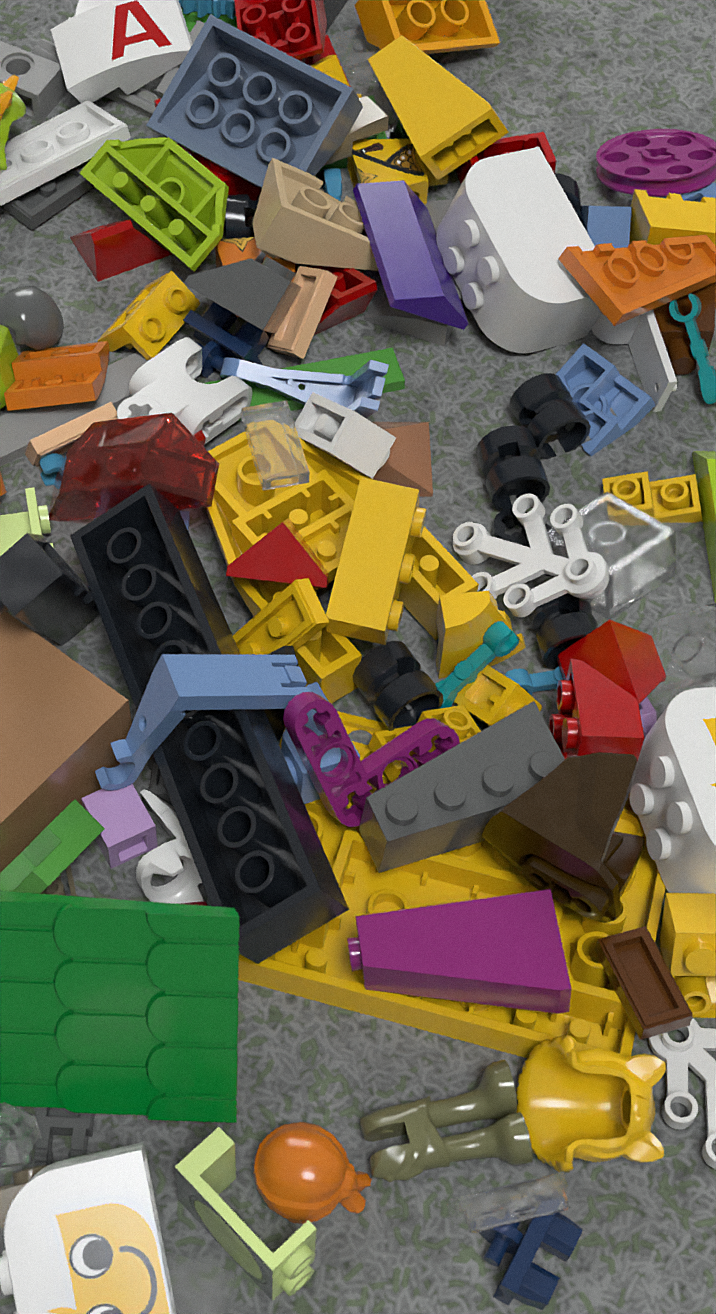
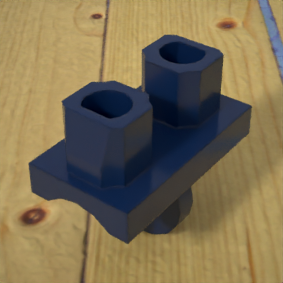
M214 301L201 315L190 310L183 319L185 324L195 329L194 337L206 344L203 346L197 343L202 347L201 375L208 378L215 370L221 372L223 361L226 357L263 365L258 355L262 352L269 339L266 332L245 321L235 336L227 331L236 321V315Z
M546 1192L524 1234L518 1230L524 1214L516 1208L508 1207L502 1221L488 1217L483 1220L479 1227V1233L490 1243L483 1259L487 1263L498 1267L505 1253L513 1254L493 1298L508 1306L513 1298L541 1310H544L560 1277L532 1261L540 1247L567 1262L583 1231L581 1227L568 1217L557 1212L562 1200Z

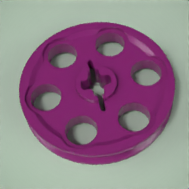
M648 129L622 134L608 140L597 150L596 161L598 165L596 175L599 181L608 188L633 195L634 189L646 190L648 196H667L669 193L685 194L710 185L716 180V141L696 132L678 129Z

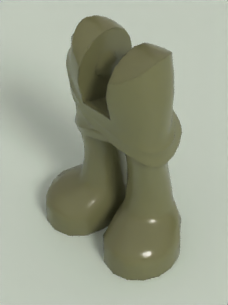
M504 1059L487 1065L480 1086L465 1094L431 1101V1097L428 1096L413 1102L382 1108L360 1118L361 1130L366 1141L375 1142L408 1134L410 1142L409 1144L385 1148L373 1154L369 1159L372 1177L385 1179L388 1182H393L394 1180L406 1181L426 1170L449 1167L451 1162L482 1158H499L511 1165L531 1163L533 1161L530 1136L522 1113H516L517 1097L515 1085L507 1061ZM499 1119L485 1128L441 1137L437 1131L438 1128L451 1125Z

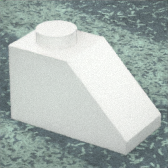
M312 392L290 430L292 434L372 479L377 470L388 460L390 448L396 439L395 436L357 412Z

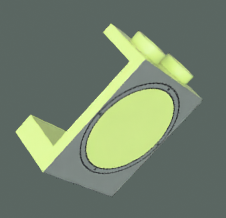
M218 1127L175 1166L179 1202L272 1301L283 1290L289 1296H292L307 1283L314 1273V1269L310 1264L314 1261L316 1255L317 1228L308 1220L274 1253L269 1250L219 1197V1194L236 1179L235 1143Z

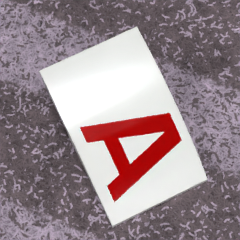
M115 0L89 9L51 29L67 90L81 103L87 100L93 103L118 87L127 95L131 94L181 64L193 45L179 0Z

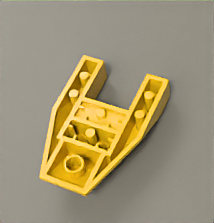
M268 419L190 460L192 473L227 566L280 523L289 518L329 573L328 583L335 580L360 477L371 478ZM424 526L421 538H414L410 553L415 555L410 583H402L398 600L404 602L407 610L437 640L436 617L439 595L478 592L479 584ZM231 577L253 617L290 585V583ZM313 586L314 591H316V590H318L319 588H321V587ZM324 626L295 651L299 667L307 681L305 687L308 684L318 682L331 704L357 689L353 682V674L362 659V654L346 636L328 633L326 626Z

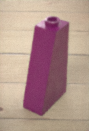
M551 889L356 916L358 937L347 938L351 970H362L366 990L557 1014L569 1012L571 984Z

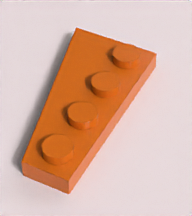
M707 235L664 238L657 245L648 244L646 240L632 241L628 247L614 248L612 243L597 244L593 250L582 251L580 246L566 247L558 258L599 307L601 313L614 326L716 282V245Z

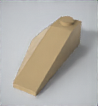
M272 158L267 168L253 219L257 248L271 258H283L297 264L379 271L359 208L357 207V202L348 196H345L342 202L320 189L323 181Z

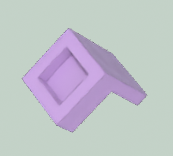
M133 784L119 790L100 789L81 798L82 806L105 828L95 840L111 869L158 847L156 826Z

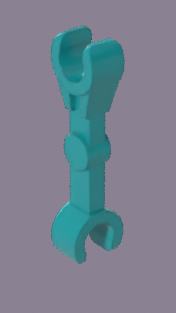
M690 293L688 297L693 307L690 314L687 316L681 315L676 300L670 302L669 311L675 320L685 323L691 341L690 349L700 368L698 374L704 401L707 404L716 403V371L710 365L708 348L704 339L701 338L695 320L701 312V302L696 295Z
M497 621L491 625L483 636L484 643L465 661L457 663L454 671L445 680L435 683L443 694L444 701L441 708L451 707L457 697V693L467 684L474 682L478 673L496 656L503 657L516 648L519 638L504 622Z

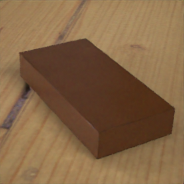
M646 926L597 939L594 950L640 1040L690 1026L694 1015Z

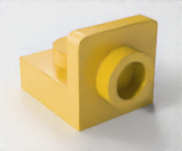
M489 665L478 673L474 682L462 688L454 700V703L464 705L470 715L489 727L533 701L536 703L539 711L542 710V705L518 683Z

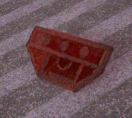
M172 412L93 422L68 450L58 471L48 511L49 520L62 522L97 518L149 483L179 510L211 507L219 462Z

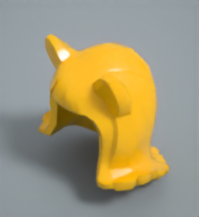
M562 1035L553 1038V1040L545 1039L541 1044L536 1045L529 1054V1059L524 1062L522 1073L518 1077V1086L516 1088L518 1105L516 1113H522L528 1128L532 1153L536 1154L540 1161L552 1166L557 1172L569 1173L573 1170V1157L595 1163L610 1161L619 1157L639 1163L653 1162L664 1158V1149L661 1142L650 1131L655 1117V1101L652 1087L663 1077L666 1071L665 1061L649 1054L624 1057L603 1049L576 1051L577 1041L571 1035Z

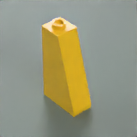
M402 35L368 59L419 157L437 180H440L509 133L489 102Z

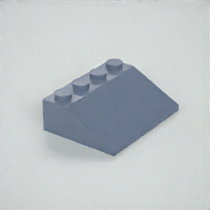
M209 15L146 126L262 189L267 168L272 158L315 176L342 145L363 109V105L353 88L236 27Z

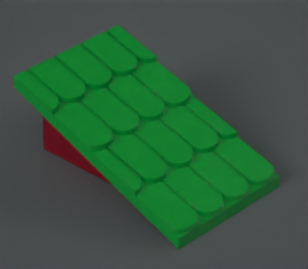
M0 891V1106L66 1108L74 1113L146 1115L147 1120L237 1123L239 915L236 909L208 906L206 901L174 904Z

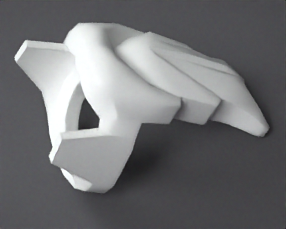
M143 789L140 791L142 797L151 808L155 818L173 840L153 849L138 862L136 880L140 889L151 902L180 904L204 901L198 888L202 881L174 807L150 791ZM153 874L170 877L178 875L166 885L156 887L151 886L150 883Z

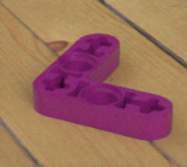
M303 692L293 697L284 710L283 720L285 728L325 809L331 816L349 827L360 825L366 797L372 794L369 792L373 789L372 787L377 792L389 785L383 783L382 775L385 767L390 762L395 760L401 761L402 770L397 778L399 779L460 744L459 737L454 729L437 719L427 718L416 723L360 761L337 710L326 699L313 692ZM312 709L316 711L313 715V721L317 729L324 733L320 736H317L314 731L305 726L309 721L307 713ZM434 736H438L434 741L436 749L433 752H429L432 748L431 739ZM332 748H340L341 759L339 764L329 772H322L320 763L323 755ZM410 751L415 752L412 757L409 755ZM354 792L356 793L352 797L354 805L347 809L346 806L349 804L347 796Z

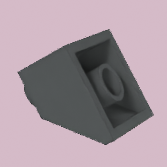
M267 256L263 263L250 258L192 274L187 277L184 283L261 330L275 334L302 288L292 282L296 274L295 272Z

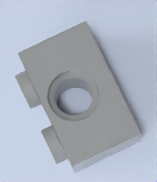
M0 41V82L2 83L12 75L18 76L19 79L15 93L26 106L24 117L42 123L66 95V84L61 65L50 59Z

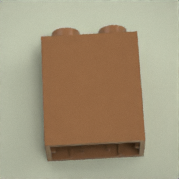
M8 612L0 613V873L74 799L82 805V797L101 789L95 770L103 766L112 768L120 764L116 760L110 743L126 739L132 725L128 699Z

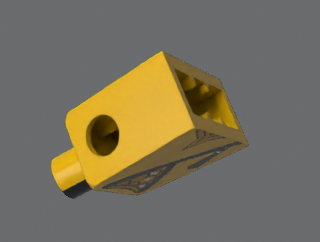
M410 139L353 141L352 156L347 157V169L353 189L356 184L404 180L425 205L427 204L428 186L443 185L448 182V174L440 180L435 178L419 157Z

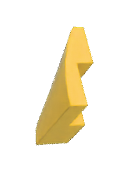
M489 591L439 595L436 617L439 638L436 655L438 679L447 678L454 671L457 663L465 661L482 645L485 632L495 622L502 621L512 630L509 616L505 611L498 610L497 601ZM522 633L516 634L519 638V643L513 651L503 657L496 656L488 665L491 667L523 650L526 645Z

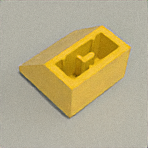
M666 893L660 932L661 955L694 1015L693 1018H716V894Z

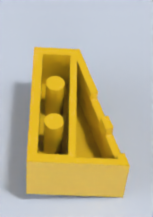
M634 189L631 202L629 244L632 241L646 240L648 244L657 245L664 238L707 235L716 245V198L703 197L700 202L686 201L682 199L681 194L669 193L666 198L649 197L646 190Z
M360 477L326 612L329 623L326 625L328 633L385 645L389 630L398 632L404 602L397 600L402 583H410L415 563V555L410 553L414 538H421L427 509L419 507L418 489Z

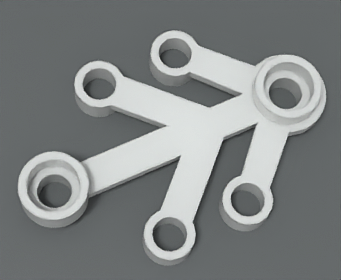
M534 494L520 496L512 507L514 515L525 527L530 547L492 537L485 527L479 523L466 522L458 526L454 531L453 548L467 564H480L489 557L517 565L493 577L486 572H479L472 576L479 584L478 591L481 587L487 585L483 591H489L495 599L498 595L505 593L503 598L504 604L516 617L528 616L536 607L566 593L581 599L595 598L608 585V564L600 554L588 552L581 530L583 518L572 504L558 506L550 516L552 526L560 536L564 537L569 559L553 554L543 520L545 508ZM530 507H533L531 511H529L528 513H525V511H526L527 509H529ZM572 517L567 523L562 524L565 519ZM543 574L555 576L531 590L524 584ZM521 597H525V599L521 603L516 604L518 599H520Z
M692 1018L690 1026L677 1029L685 1035L686 1041L681 1043L674 1042L668 1036V1032L649 1037L648 1042L653 1053L665 1061L667 1098L662 1106L661 1113L667 1125L674 1129H685L692 1124L697 1115V1101L688 1093V1066L704 1081L707 1140L703 1146L702 1155L704 1161L711 1168L716 1169V1155L711 1148V1145L716 1143V1060L706 1052L716 1051V1029L701 1028L696 1020ZM673 1103L685 1105L689 1116H676L671 1111L670 1105Z

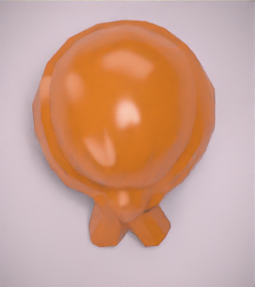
M307 1122L282 1125L264 1138L256 1153L253 1169L256 1189L271 1210L290 1222L305 1224L308 1220L310 1222L318 1221L329 1215L338 1203L349 1212L360 1213L363 1211L366 1200L360 1192L371 1185V1178L365 1172H355L354 1166L349 1162L346 1151L341 1143L323 1127Z

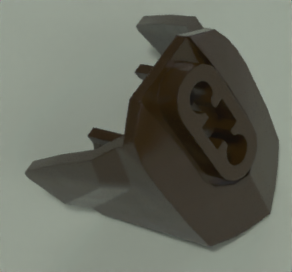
M604 752L566 758L546 777L511 803L499 809L486 824L482 836L506 860L520 870L525 879L539 891L551 889L553 899L588 919L603 923L616 920L621 913L620 898L633 875L644 848V840L641 836L614 831L637 770V758L632 754Z

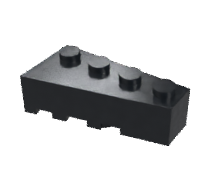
M26 533L0 556L1 614L11 611L14 616L60 645L67 643L100 615L90 588L42 535Z

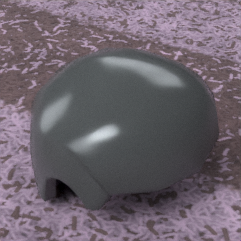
M21 286L12 289L0 298V325L9 326L15 331V343L17 345L26 344L39 351L52 348L63 334V317L55 301L46 292L36 286Z

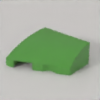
M74 799L0 873V891L40 894L105 828Z

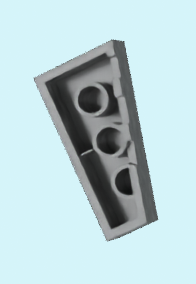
M534 701L366 797L359 831L378 873L485 841L486 839L482 834L492 816L499 809L511 803L546 777L565 760Z

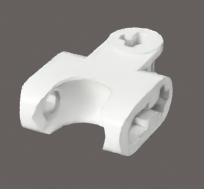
M185 337L143 364L132 376L128 389L133 396L125 399L117 409V421L121 428L118 435L119 449L125 456L131 459L149 460L157 456L180 437L186 439L202 430L206 437V444L248 412L252 400V388L236 376H230L213 384L195 381L194 379L202 371V347L191 338Z

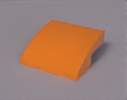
M108 341L53 347L39 351H22L11 363L15 381L4 393L7 411L96 401L106 378L110 352Z

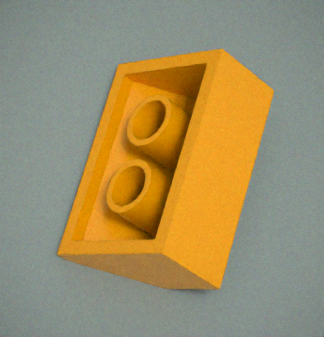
M358 0L355 4L367 42L380 49H383L401 35L425 54L497 47L500 44L486 0Z

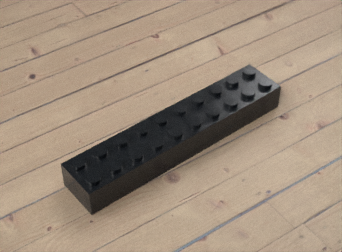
M150 483L70 535L136 710H138L152 672L162 654L241 655L179 509ZM264 709L185 710V717L153 752L211 906L236 909L239 915V954L259 964L348 911L349 908Z

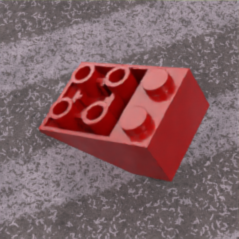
M234 0L239 30L297 60L324 52L327 25L324 0Z

